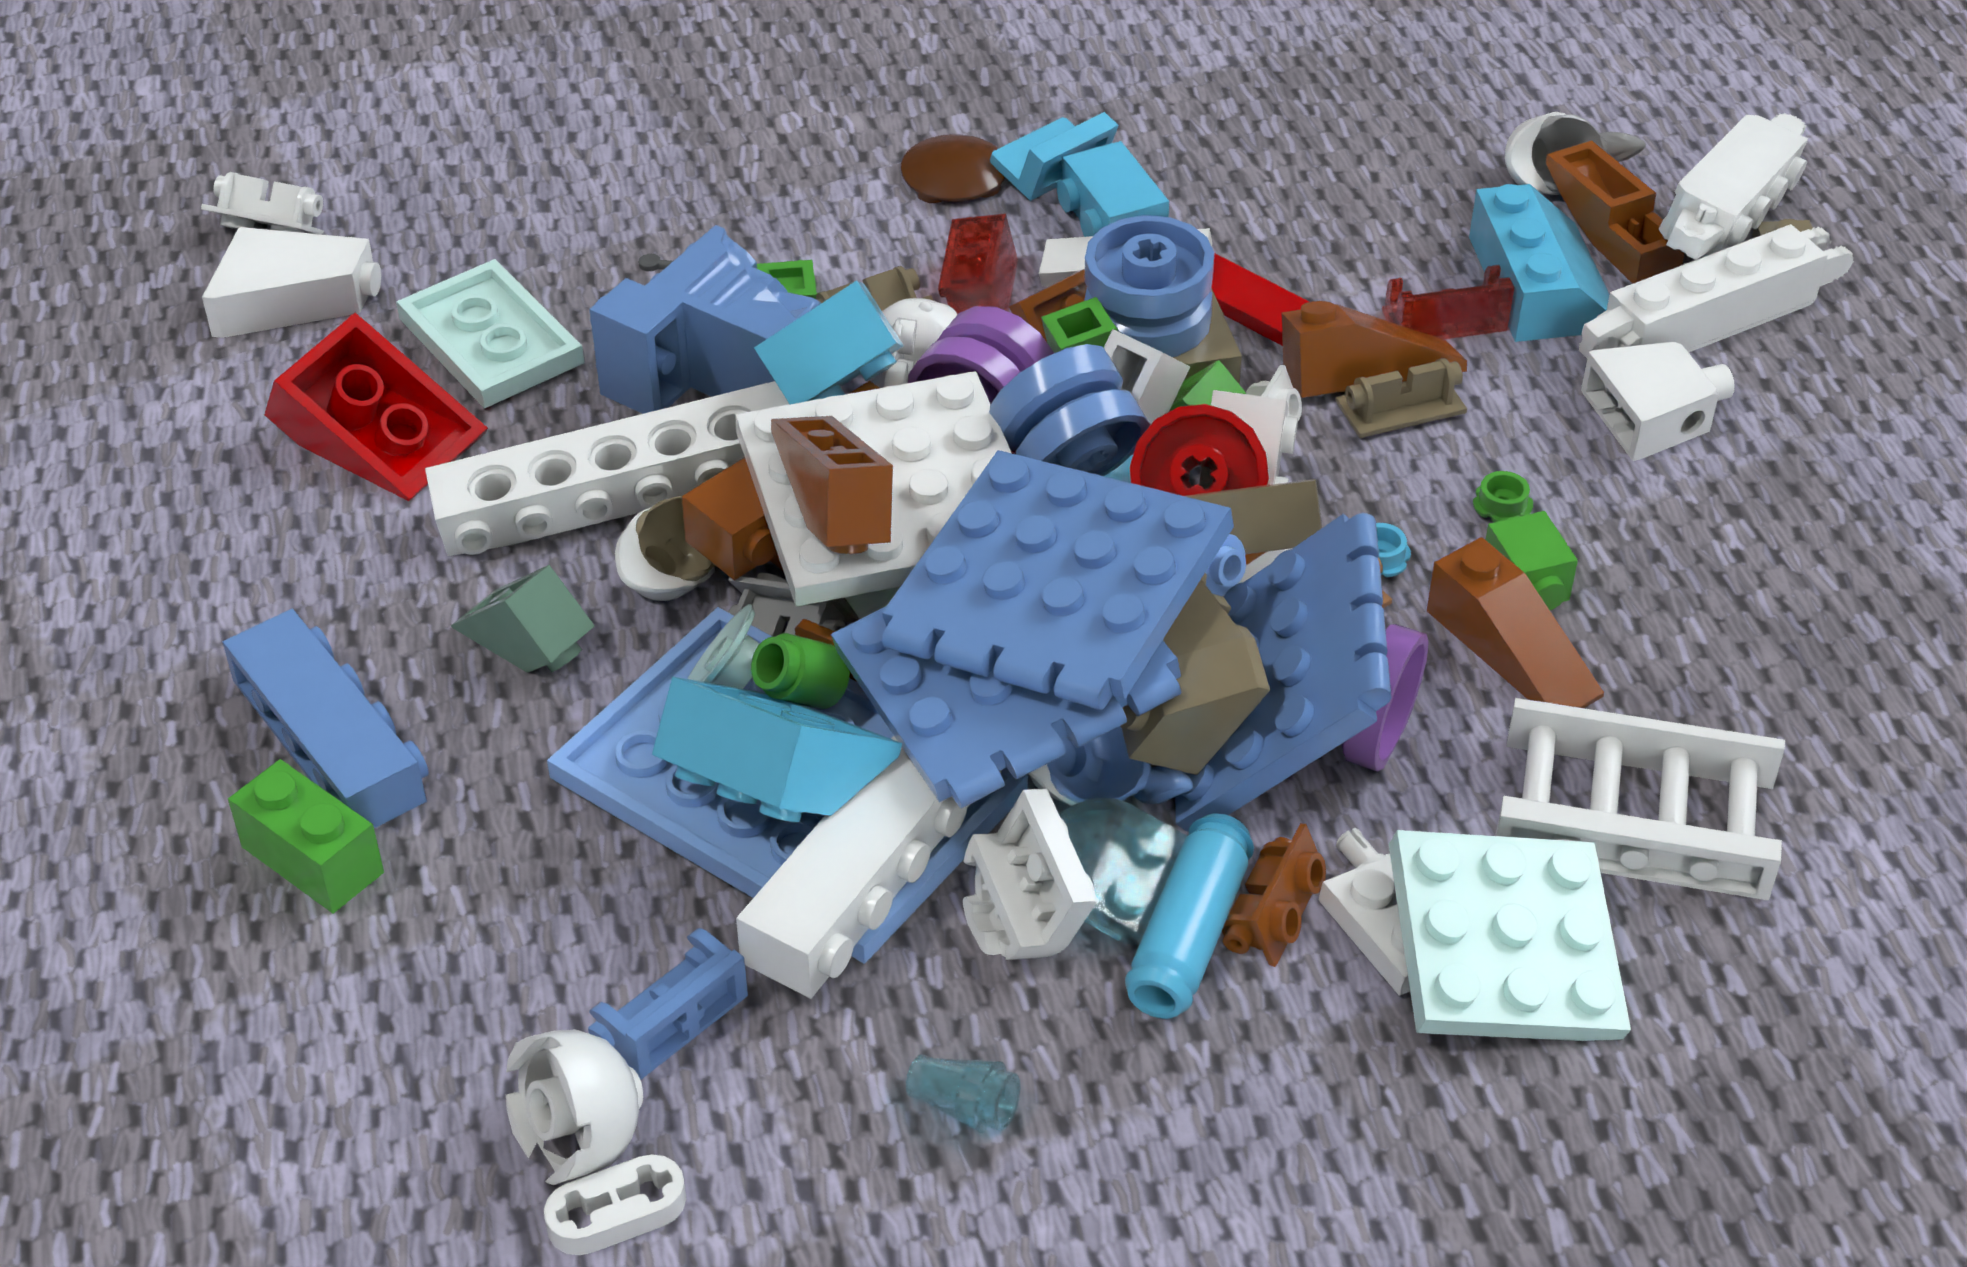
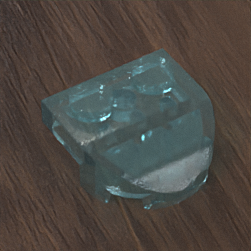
M1095 798L1077 803L1059 813V816L1067 826L1071 843L1085 873L1093 883L1094 893L1098 900L1084 922L1120 942L1139 947L1187 835L1122 800Z

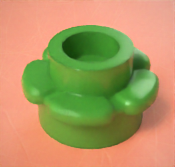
M1496 471L1483 478L1481 485L1476 489L1477 497L1473 499V506L1481 517H1490L1493 522L1530 514L1533 510V500L1529 497V484L1523 477L1513 472Z

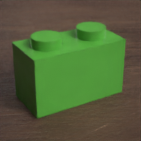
M281 759L228 798L241 847L332 914L384 873L373 824Z

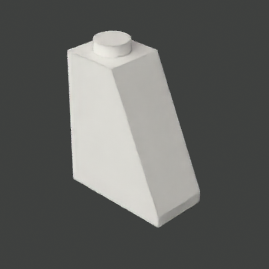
M239 227L202 296L212 337L224 338L348 316L355 312L359 314L367 297L376 296L379 292L381 268L377 262H373L369 239Z

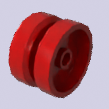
M1208 404L1177 407L1155 419L1137 441L1130 464L1131 483L1181 496L1270 485L1266 451L1254 429L1232 411ZM1204 466L1212 471L1210 475L1213 481L1208 488L1203 489L1198 484L1191 486L1189 475L1194 468Z

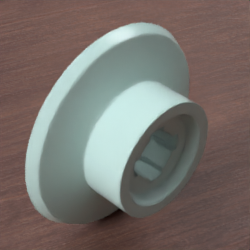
M751 604L743 607L724 626L703 653L687 679L740 689L746 686L752 678L751 662L754 652L760 644L747 635L755 616V611Z

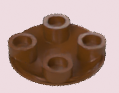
M949 134L925 139L911 147L901 162L903 179L908 186L916 191L917 197L927 203H939L942 201L960 202L980 197H992L999 193L1001 183L1005 179L990 163L992 152L999 148L984 139L969 135Z

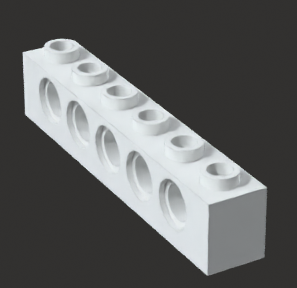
M773 381L425 468L435 521L447 556L480 554L487 549L514 545L640 513L664 499L683 496L745 457L736 433L735 414L789 405V402L777 383Z

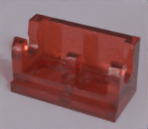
M1006 213L952 219L938 291L940 298L946 297L948 305L957 314L974 306L998 307L1009 312L1018 258Z
M1492 265L1486 268L1482 286L1460 289L1449 288L1438 292L1413 295L1411 290L1402 291L1403 279L1395 278L1388 281L1385 306H1382V311L1389 322L1440 339L1502 332L1508 329L1515 287L1510 277L1499 278L1501 272L1500 265Z

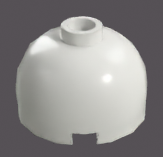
M576 1029L546 1032L529 1036L516 1042L508 1058L506 1072L519 1070V1092L506 1094L507 1113L512 1133L528 1159L536 1143H538L555 1172L545 1182L556 1185L572 1181L612 1165L625 1152L637 1126L639 1108L643 1102V1088L636 1071L628 1066L626 1060L606 1039ZM575 1133L581 1150L576 1151L570 1158L565 1159L543 1149L544 1141Z

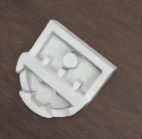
M1023 790L997 833L973 834L968 843L964 863L976 866L975 894L963 898V908L967 924L980 949L987 955L1002 954V956L1006 957V960L1048 957L1064 950L1070 944L1098 900L1094 893L1093 883L1081 865L1069 838L1067 826L1064 820L1060 818L1048 790Z

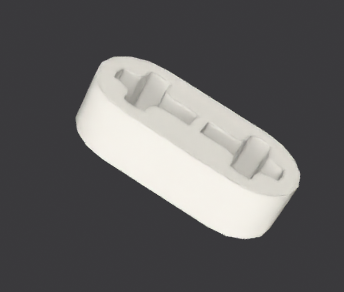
M651 1154L631 1159L568 1182L555 1189L546 1201L544 1217L548 1238L555 1248L566 1254L584 1255L663 1227L674 1221L684 1209L686 1192L683 1173L676 1162L671 1159ZM653 1181L658 1189H662L663 1198L650 1202L645 1194H641L640 1185L644 1182ZM582 1207L583 1212L586 1215H590L591 1224L585 1228L577 1229L576 1224L569 1220L568 1211L573 1208Z

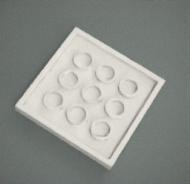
M976 371L735 414L736 433L796 607L901 587L997 450L1011 453L1000 426L989 413L991 404ZM833 416L893 465L891 543L868 544V550L863 553L842 554L829 550L807 529L771 433V419Z

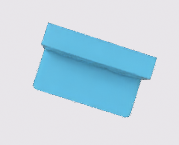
M1105 112L1077 126L1073 125L1067 118L1062 117L993 151L990 163L1031 201L1057 188L1058 181L1062 180L1063 156L1111 144L1119 125Z

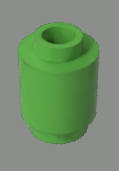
M783 633L763 640L756 648L751 662V673L754 682L769 697L817 709H827L835 705L842 698L849 683L850 671L837 653L835 645L789 633Z

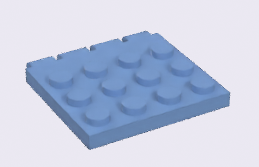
M997 450L882 612L886 624L882 637L883 646L926 660L930 659L934 654L937 663L985 677L989 676L994 669L996 680L1044 694L1049 693L1054 686V694L1057 698L1102 710L1106 707L1112 696L1126 699L1234 528L1231 508Z
M1360 513L1352 518H1348L1344 514L1340 515L1293 549L1279 554L1271 564L1245 582L1231 587L1223 596L1231 606L1228 613L1229 617L1236 625L1247 627L1256 640L1270 691L1198 775L1184 772L1193 782V788L1186 793L1176 796L1175 804L1176 825L1189 832L1193 822L1208 814L1230 815L1377 722L1376 711L1390 702L1392 696L1389 662L1386 657L1388 651L1384 609L1382 608L1383 595L1380 563L1378 560L1376 520L1372 515Z
M886 606L831 634L837 653L896 740L903 743V750L939 803L952 796L961 809L1004 787L1005 783L1000 773L1001 770L1008 768L1017 780L1065 755L1066 750L1061 740L1062 738L1068 736L1073 744L1079 748L1125 724L1127 718L1122 707L1129 705L1132 711L1137 716H1140L1181 694L1180 686L1176 680L1181 677L1178 658L1163 640L1126 699L1112 696L1106 707L1099 710L1057 698L1054 694V686L1049 693L1044 694L996 680L994 669L989 676L985 677L937 663L934 654L930 659L926 660L885 648L882 637L886 624L882 612Z

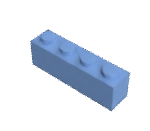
M292 608L222 641L233 682L311 781L373 824L374 828L427 802L422 778L428 776L429 772L420 750L411 740L402 743L397 737L394 723L386 708L379 701L370 704L365 697L363 686L356 672L348 663L339 666L334 660L332 648L319 627L315 626L309 629Z

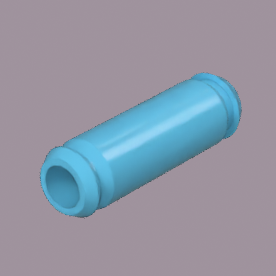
M1213 813L1196 820L1189 828V835L1182 844L1133 958L1131 970L1125 977V985L1130 1001L1135 1007L1150 1016L1163 1019L1173 1018L1188 1010L1192 1005L1193 995L1200 986L1248 868V860L1254 852L1250 833L1239 820L1225 814Z

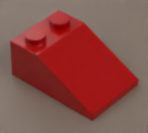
M356 312L274 380L264 414L299 446L407 501H410L428 485L425 468L455 461L486 434L488 429L487 426Z

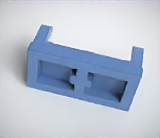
M698 928L687 936V939L694 947L685 953L684 961L621 1009L616 1011L607 1003L600 1002L589 1011L597 1020L588 1027L589 1034L606 1039L626 1060L628 1066L636 1071L640 1079L647 1076L748 996L744 957L735 949L731 951L704 929Z

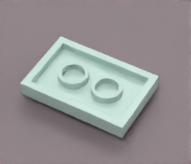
M496 259L396 301L399 319L484 409L585 363L582 345Z

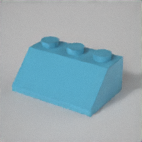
M1506 184L1500 187L1476 189L1469 239L1514 341L1582 335L1584 324L1597 318L1598 315L1607 310L1610 294L1575 222L1531 184Z
M672 676L652 755L677 765L675 776L682 780L706 786H714L715 782L719 784L716 794L722 797L749 804H756L758 799L762 801L760 813L784 821L800 822L802 812L833 815L899 757L903 743L803 705L771 698L763 692Z

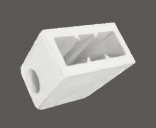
M1665 342L1589 351L1581 392L1631 460L1636 461L1710 432L1717 401L1732 397L1734 393V379L1730 369L1725 364L1701 369L1682 344Z

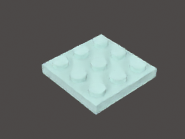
M1396 831L1389 842V851L1416 1033L1573 1041L1618 1040L1625 1038L1631 1031L1595 842Z

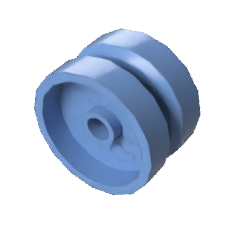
M1142 215L1117 220L1101 228L1088 241L1085 254V283L1087 290L1084 301L1097 297L1118 332L1171 357L1179 356L1197 347L1209 333L1212 317L1211 287L1214 272V250L1208 238L1194 226L1171 217Z
M1090 344L1066 348L1042 358L1026 368L1000 390L991 403L989 410L991 416L1000 426L1010 450L1016 451V455L1100 476L1107 475L1132 456L1137 441L1150 426L1149 421L1129 391L1121 390L1123 378L1108 353L1102 346Z

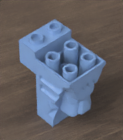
M715 225L700 239L690 244L685 252L663 271L654 275L645 286L625 278L589 309L600 394L645 414L670 407L690 387L713 397L773 382L775 380L754 347L820 305L821 302L811 297L788 293L786 288L776 278L756 269L757 262L727 236L725 228Z

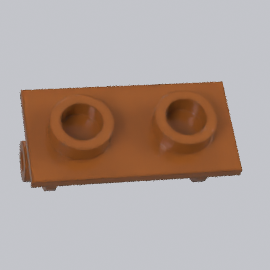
M1300 823L1292 840L1278 837L1273 842H1268L1262 847L1259 858L1245 883L1249 894H1239L1222 929L1224 935L1223 944L1230 951L1237 954H1245L1250 946L1263 951L1268 965L1276 967L1287 944L1294 943L1297 940L1301 930V916L1312 894H1318L1321 891L1322 883L1326 879L1325 860L1318 853L1307 824Z

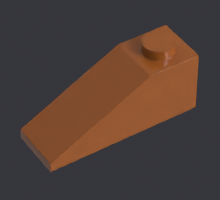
M1312 301L1303 304L1301 310L1282 313L1283 365L1286 366L1293 388L1299 392L1301 398L1342 392L1346 390L1347 386L1354 385L1356 378H1368L1394 371H1399L1403 377L1402 382L1407 381L1409 368L1432 363L1441 358L1447 359L1449 363L1458 362L1462 372H1467V360L1446 340L1327 301Z
M833 416L771 419V433L807 529L829 550L836 553L858 554L867 551L868 544L891 543L893 465Z
M1480 537L1434 562L1427 612L1525 698L1533 701L1585 708L1604 697V691L1527 575L1484 538Z

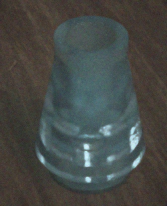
M920 1054L913 1060L906 1079V1092L909 1097L928 1103L979 1133H985L987 1128L999 1131L1007 1128L1015 1115L1020 1098L1021 1085L1019 1076L1016 1073L1007 1071L1005 1064L1001 1061L944 1059Z

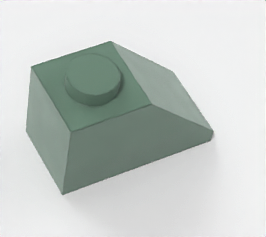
M547 565L494 590L454 622L451 627L528 673L545 665L551 672H554L570 662L582 651L577 641L595 625L552 567Z

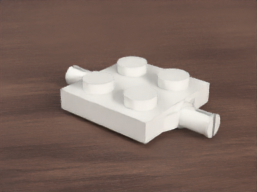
M1353 828L1352 832L1348 830L1340 836L1336 843V848L1344 854L1356 869L1323 881L1318 900L1394 991L1401 996L1410 992L1390 854H1378L1363 837L1361 831Z

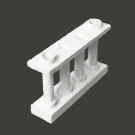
M1515 698L1506 747L1528 750L1522 798L1503 796L1495 836L1595 842L1600 873L1769 900L1781 863L1782 840L1755 836L1757 787L1773 789L1785 750V740ZM1554 754L1594 761L1590 809L1549 803ZM1621 765L1662 771L1658 820L1617 814ZM1689 776L1729 782L1727 831L1686 825Z

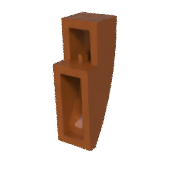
M1591 140L1547 154L1546 165L1576 222L1592 245L1632 284L1683 264L1684 252L1667 246L1668 240L1659 231L1663 219L1653 212L1656 192Z

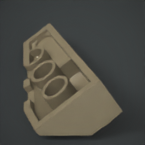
M1204 573L1163 638L1165 644L1178 658L1181 677L1176 680L1180 686L1181 694L1140 716H1137L1129 705L1122 707L1127 722L1121 725L1130 759L1194 775L1199 774L1270 691L1255 638L1247 627L1236 625L1228 615L1231 606L1223 596L1211 593L1206 586V573Z

